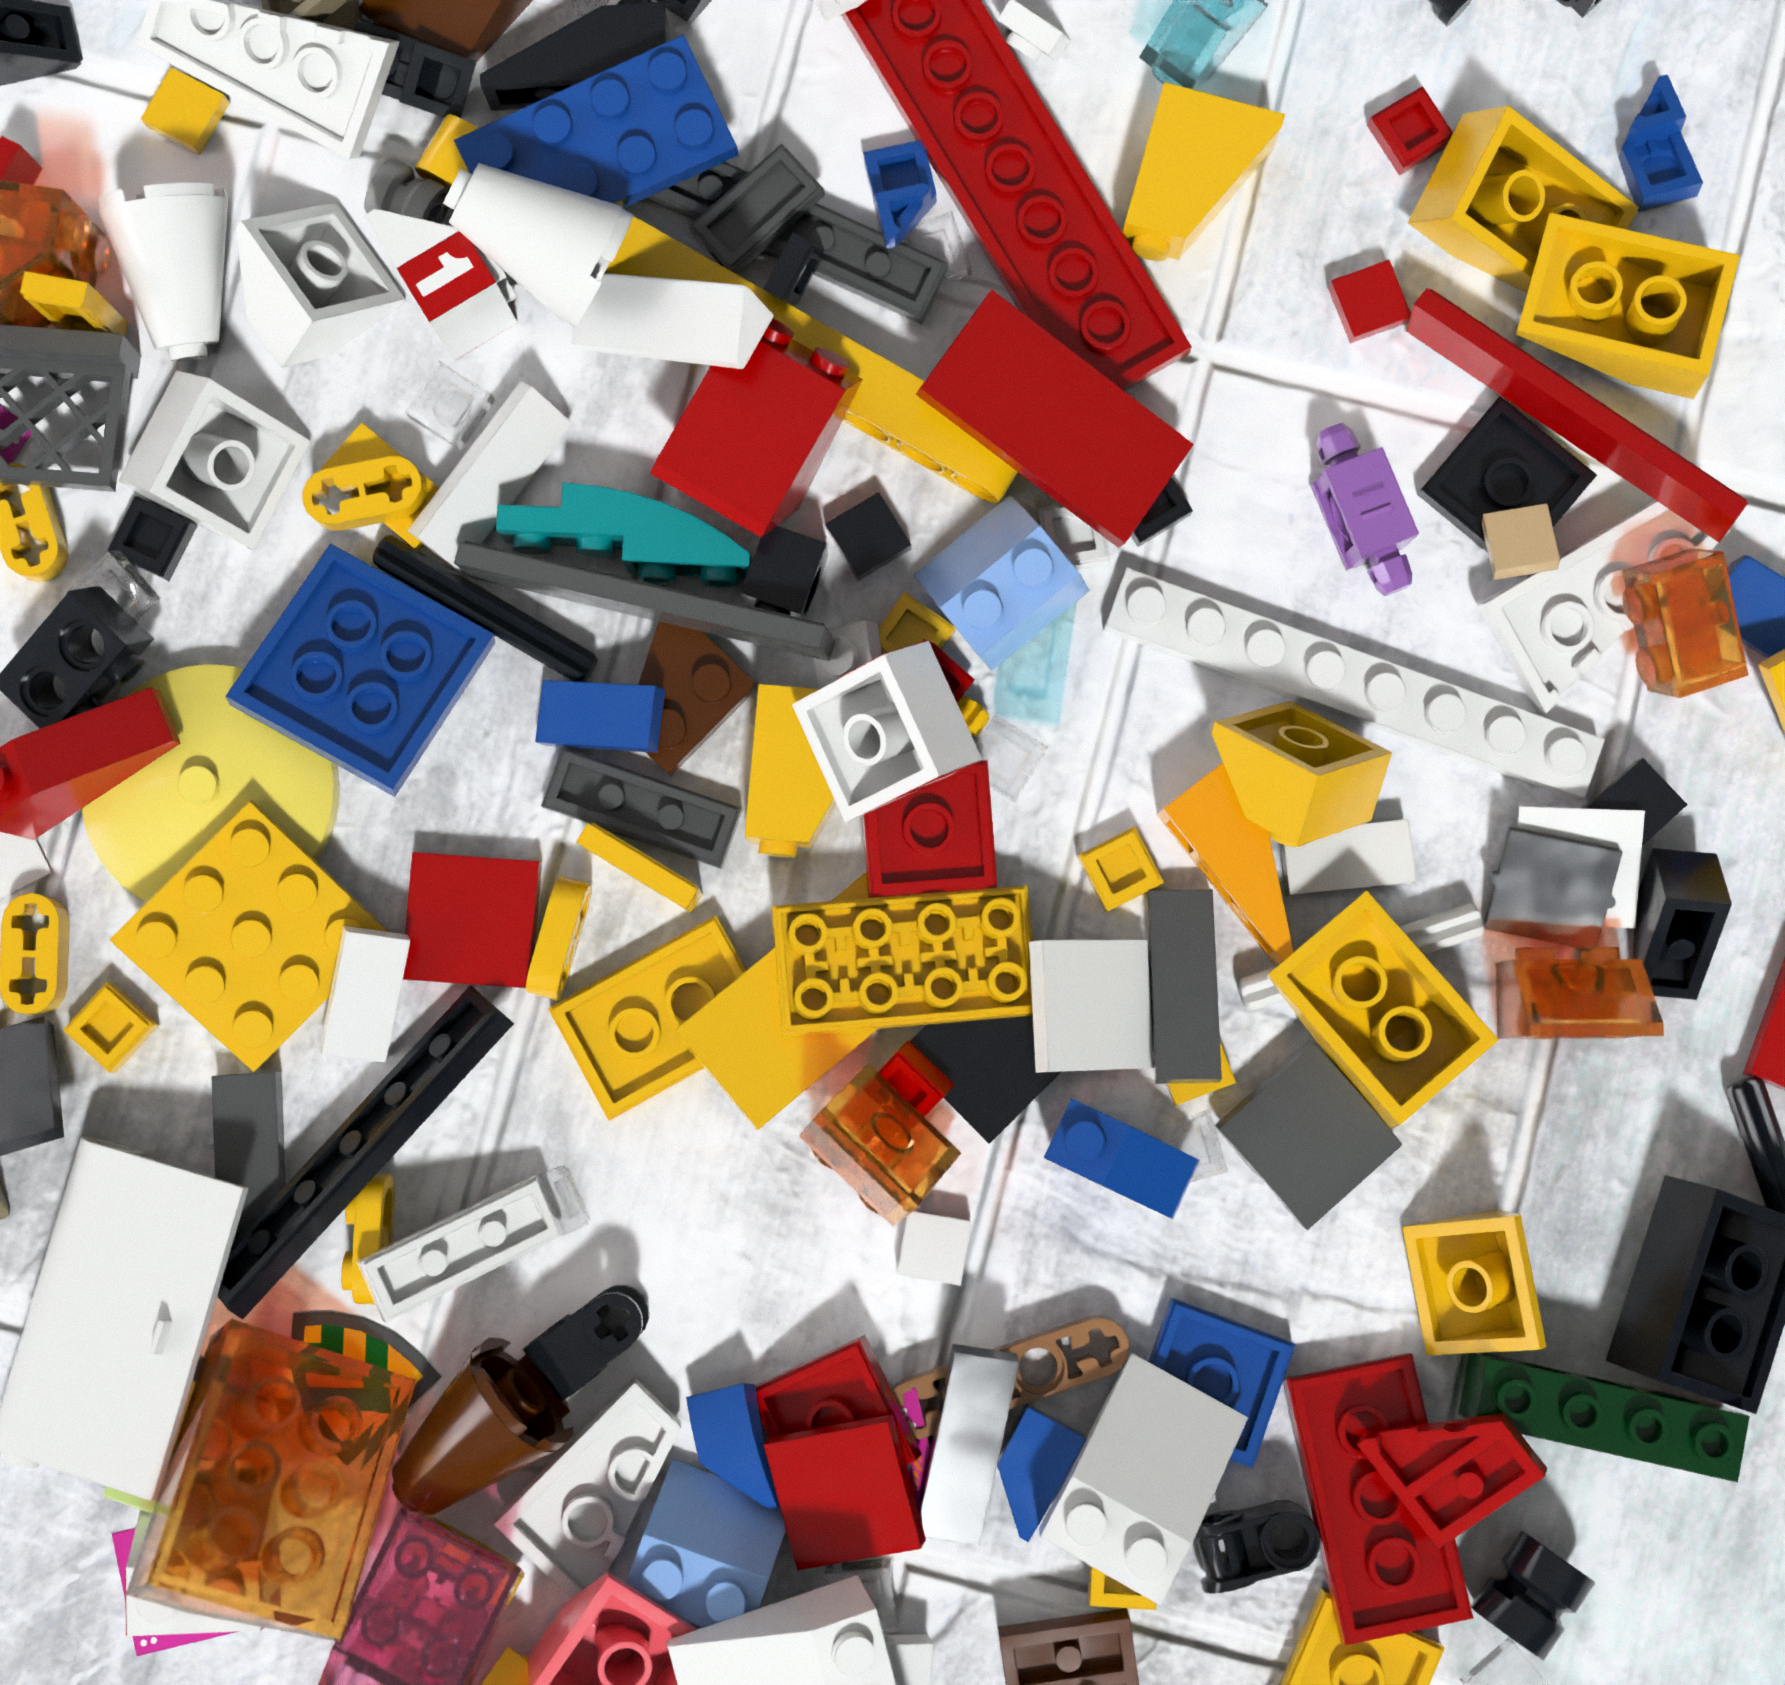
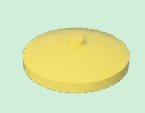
M220 664L187 666L156 676L141 684L127 695L129 696L150 687L158 689L181 744L83 807L82 814L87 834L100 861L123 887L145 902H148L250 800L259 806L316 861L319 860L332 835L340 797L338 766L228 704L225 696L244 670L243 668Z

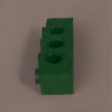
M1469 1353L1458 1408V1414L1464 1418L1504 1413L1522 1435L1733 1482H1738L1750 1418L1746 1414L1718 1404L1488 1353Z

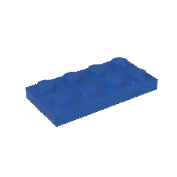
M684 35L454 140L469 173L472 175L478 163L617 204L623 206V208L739 155L737 145Z

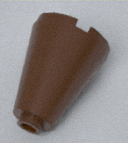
M488 1337L481 1345L473 1349L393 1464V1493L397 1500L409 1511L434 1515L560 1450L573 1436V1427L564 1430L562 1419L570 1412L567 1401L561 1402L526 1354L520 1360H516L503 1351L511 1342L503 1338Z

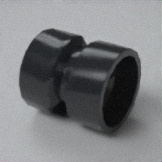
M1521 1530L1502 1558L1506 1573L1503 1577H1490L1472 1603L1471 1608L1508 1637L1545 1661L1565 1630L1560 1617L1563 1613H1576L1596 1582Z

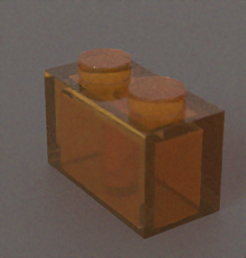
M1689 548L1622 570L1626 587L1622 596L1623 607L1628 619L1634 625L1639 649L1635 657L1636 668L1640 678L1647 686V691L1682 698L1749 676L1724 552Z

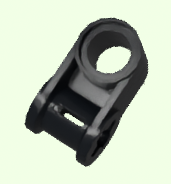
M613 1285L602 1291L572 1315L567 1314L522 1350L562 1402L594 1379L608 1366V1363L631 1347L646 1329L650 1318L648 1302L645 1296L634 1287ZM622 1307L628 1310L630 1317L624 1324L625 1328L617 1325L610 1329L605 1324L604 1319L610 1313L609 1308L613 1311H617Z
M1275 1500L1241 1510H1229L1205 1515L1195 1536L1206 1574L1201 1580V1585L1205 1593L1212 1594L1234 1591L1254 1584L1259 1580L1303 1570L1309 1567L1317 1558L1320 1549V1534L1311 1517L1298 1503L1290 1500ZM1293 1520L1303 1526L1304 1534L1296 1547L1289 1550H1281L1270 1544L1272 1530L1277 1524ZM1220 1540H1223L1228 1557V1562L1223 1563L1218 1544Z

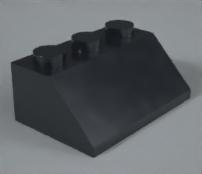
M1665 1175L1605 1361L1671 1386L1757 1414L1785 1325V1214L1717 1188Z

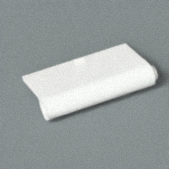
M81 1137L1 1402L0 1461L21 1468H38L39 1464L149 1501L158 1500L249 1188L144 1157V1151L131 1146L98 1138Z

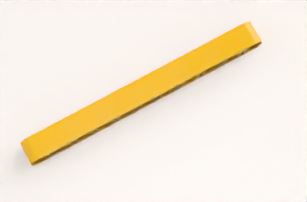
M446 115L416 163V172L424 180L434 179L450 189L460 169L469 172L454 140L479 128L458 116ZM633 216L622 244L613 262L609 263L605 273L738 284L748 287L774 315L773 319L785 324L794 332L793 340L813 351L819 347L838 354L849 363L848 371L863 379L843 419L844 422L970 494L991 504H999L1018 472L915 395L924 383L922 379Z

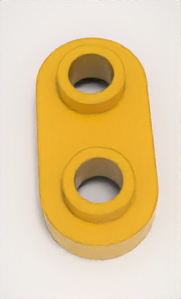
M377 1173L345 1208L346 1223L354 1225L353 1251H346L343 1257L341 1284L343 1290L352 1291L355 1304L375 1305L356 1261L393 1244L395 1186L391 1174Z

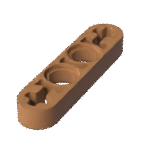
M1094 1315L991 1350L1016 1353L1020 1362L1025 1352L1033 1348H1042L1052 1353L1056 1359L1055 1374L1044 1384L1035 1385L1028 1383L1022 1378L1018 1367L1010 1409L1110 1376L1119 1371L1127 1361L1129 1342L1123 1328L1113 1319L1102 1315ZM1095 1328H1099L1105 1337H1116L1117 1345L1108 1349V1361L1098 1363L1093 1354L1075 1358L1074 1361L1081 1370L1068 1376L1067 1360L1056 1340L1069 1336V1346L1073 1350L1087 1345L1090 1342L1088 1332ZM948 1364L915 1374L896 1383L891 1390L900 1408L905 1405L903 1394L912 1391L911 1388H917L919 1399H928L940 1395L937 1386L933 1382L945 1378ZM939 1405L930 1407L925 1411V1427L921 1429H914L912 1422L906 1420L915 1439L927 1438L933 1435Z

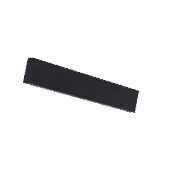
M472 985L460 995L233 1241L217 1295L230 1312L242 1320L251 1312L513 1026L514 1023Z

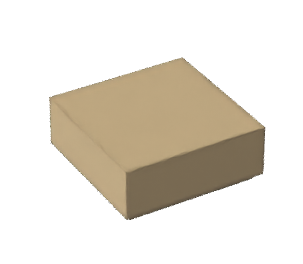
M1547 503L1483 514L1482 528L1494 580L1558 570L1560 556Z

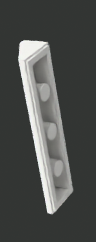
M604 273L600 280L602 283L578 325L576 327L573 326L571 344L579 350L743 369L774 315L744 285Z

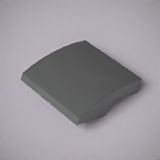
M1310 1040L1214 1125L1246 1165L1264 1181L1293 1218L1307 1231L1403 1145L1356 1088Z

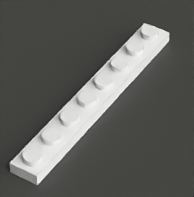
M1126 568L1103 630L1576 801H1580L1586 796L1605 739L1129 568Z

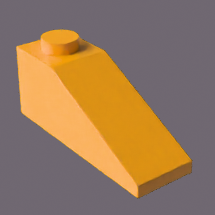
M1222 763L1164 807L1157 816L1268 958L1276 965L1282 963L1294 951L1268 830L1245 818L1224 763Z

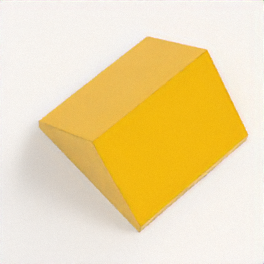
M1492 1210L1402 1227L1426 1355L1526 1351L1546 1348L1521 1214L1503 1210Z

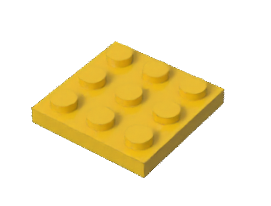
M250 800L109 940L250 1070L255 1072L329 998L343 925L386 932L391 931L259 806Z

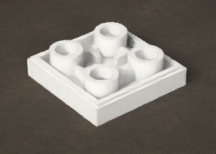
M1039 940L1029 942L1036 1073L1154 1068L1147 940Z

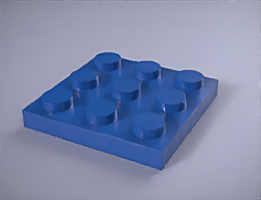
M330 543L225 697L230 706L396 797L495 645V635Z

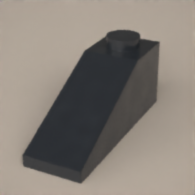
M620 0L617 5L600 6L480 74V86L490 110L522 109L670 41V28L664 1Z

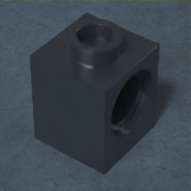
M776 526L760 538L741 590L744 605L806 619L829 557L827 543Z

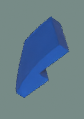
M1668 74L1659 76L1646 103L1634 119L1618 156L1633 201L1639 207L1638 212L1697 197L1703 184V180L1681 133L1687 116Z
M920 141L863 152L864 167L886 249L896 247L937 202V194L927 152Z
M741 1383L686 1397L690 1424L700 1464L768 1509L780 1508L764 1449L755 1384Z
M1028 1404L1025 1405L997 1464L1019 1537L1029 1542L1043 1519L1086 1439L1083 1433Z

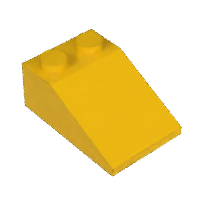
M1506 105L1464 113L1407 223L1451 256L1527 293L1549 212L1628 230L1639 207L1514 109Z
M1549 212L1516 335L1630 385L1694 399L1710 373L1740 255Z
M1365 891L1267 975L1331 1062L1356 1088L1389 1128L1401 1125L1499 1041L1495 1034L1368 891Z

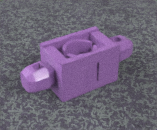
M1339 423L1325 428L1317 435L1316 447L1322 465H1329V467L1325 468L1321 476L1310 486L1344 568L1347 571L1370 562L1371 568L1367 573L1377 591L1383 596H1389L1402 591L1412 584L1413 573L1407 555H1400L1399 551L1419 535V532L1383 447L1358 456L1357 452L1361 446L1349 426L1345 423Z

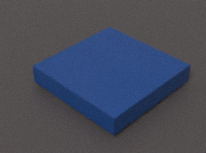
M1171 1297L1148 1362L1248 1417L1230 1460L1253 1468L1296 1344Z

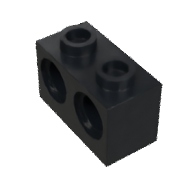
M101 586L70 590L1 671L0 691L39 729L105 705L101 701L114 686L120 687L140 671L145 662L140 655L154 638ZM94 629L100 633L104 641L102 656L96 652L92 644ZM55 675L64 684V700H61L55 692Z

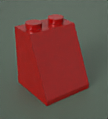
M773 318L743 369L710 366L650 471V474L761 538L799 510L863 380L848 371L850 365L843 357L824 348L817 347L813 351L792 339L794 332L788 326Z

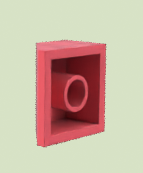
M607 1572L564 1604L527 1657L529 1685H678L666 1640L698 1630V1628Z

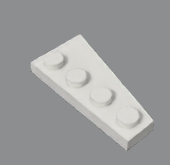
M149 0L136 45L350 160L361 155L400 41L229 0Z
M1653 500L1560 555L1558 570L1529 574L1477 606L1538 714H1547L1562 699L1561 695L1580 676H1585L1603 658L1602 654L1625 631H1630L1648 613L1646 610L1667 589L1674 588L1718 542L1658 501Z

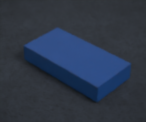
M543 680L535 742L545 746L658 753L665 690L650 685Z

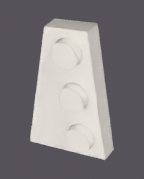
M634 1377L495 1517L494 1526L570 1598H573L607 1573L612 1561H615L626 1539L625 1535L643 1499H646L681 1429L680 1420Z

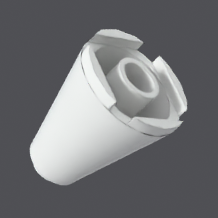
M478 163L473 175L463 169L459 170L443 202L444 205L454 210L449 220L451 225L559 320L565 321L574 327L580 322L602 283L600 280L609 263L613 262L634 216L624 210L623 206Z
M208 182L157 183L143 185L144 193L136 195V200L125 202L123 189L99 196L97 199L99 215L154 349L157 351H168L170 361L172 362L207 358V347L218 344L220 335L228 209L226 187L221 186L214 190V184Z

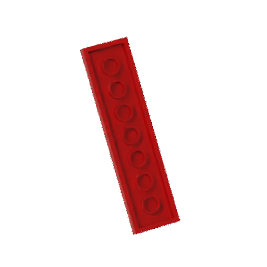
M868 0L859 7L841 14L916 141H920L926 150L928 161L1019 311L1124 391L1190 353L1191 344L981 0Z

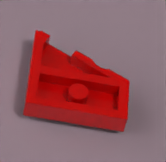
M1504 1413L1371 1430L1360 1436L1357 1442V1446L1438 1549L1544 1478L1547 1472V1466Z

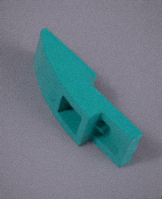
M562 482L561 507L497 505L496 530L506 544H513L514 551L525 554H548L551 552V545L576 546V553L580 555L610 557L614 555V548H622V562L628 573L637 574L638 581L651 584L675 583V575L700 576V583L707 586L734 587L738 585V578H746L752 563L751 555L747 550L706 522L666 503L627 491L596 485Z

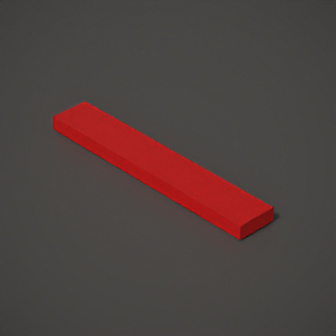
M1426 288L1414 303L1406 329L1407 333L1718 543L1721 542L1748 505L1744 497L1433 289Z

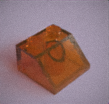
M0 180V324L45 328L51 322L23 298L24 296L20 293L24 272L88 282L95 289L98 274H102L108 264V241L105 233L64 189Z
M1554 947L1515 948V960L1495 963L1498 1039H1600L1664 1036V1022L1642 960L1620 959L1619 947L1579 948V959H1555Z
M869 1064L812 1119L799 1135L811 1147L814 1156L820 1163L836 1171L858 1193L861 1201L868 1209L880 1214L893 1227L907 1217L922 1202L961 1155V1152Z

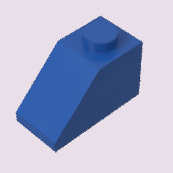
M1072 1098L1044 1156L1045 1159L1171 1219H1174L1200 1162L1199 1159Z

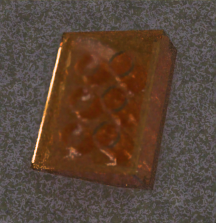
M235 1319L229 1320L210 1337L126 1595L190 1614L331 1641H342L416 1379Z

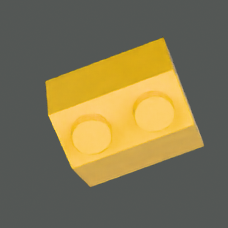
M1292 701L1214 721L1211 734L1245 818L1268 830L1269 837L1274 841L1287 846L1300 847L1306 843L1340 833L1372 820L1392 755L1391 751Z

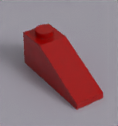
M153 687L147 688L14 738L0 747V832L35 840L181 744L160 691Z

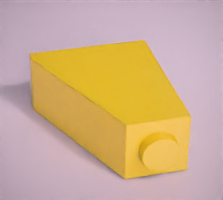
M1164 82L1122 231L1134 253L1141 258L1152 261H1164L1167 257L1179 260L1273 150L1282 128L1285 114Z
M766 684L758 685L745 838L748 843L759 844L758 854L793 858L797 855V847L812 848L836 806V801L792 706L795 702L819 689Z

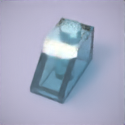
M1173 0L1139 58L1153 68L1152 73L1161 84L1167 82L1195 90L1213 76L1261 17L1269 4L1264 0Z

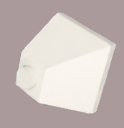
M337 202L241 220L236 227L246 319L281 368L331 355L398 309L405 301V297Z

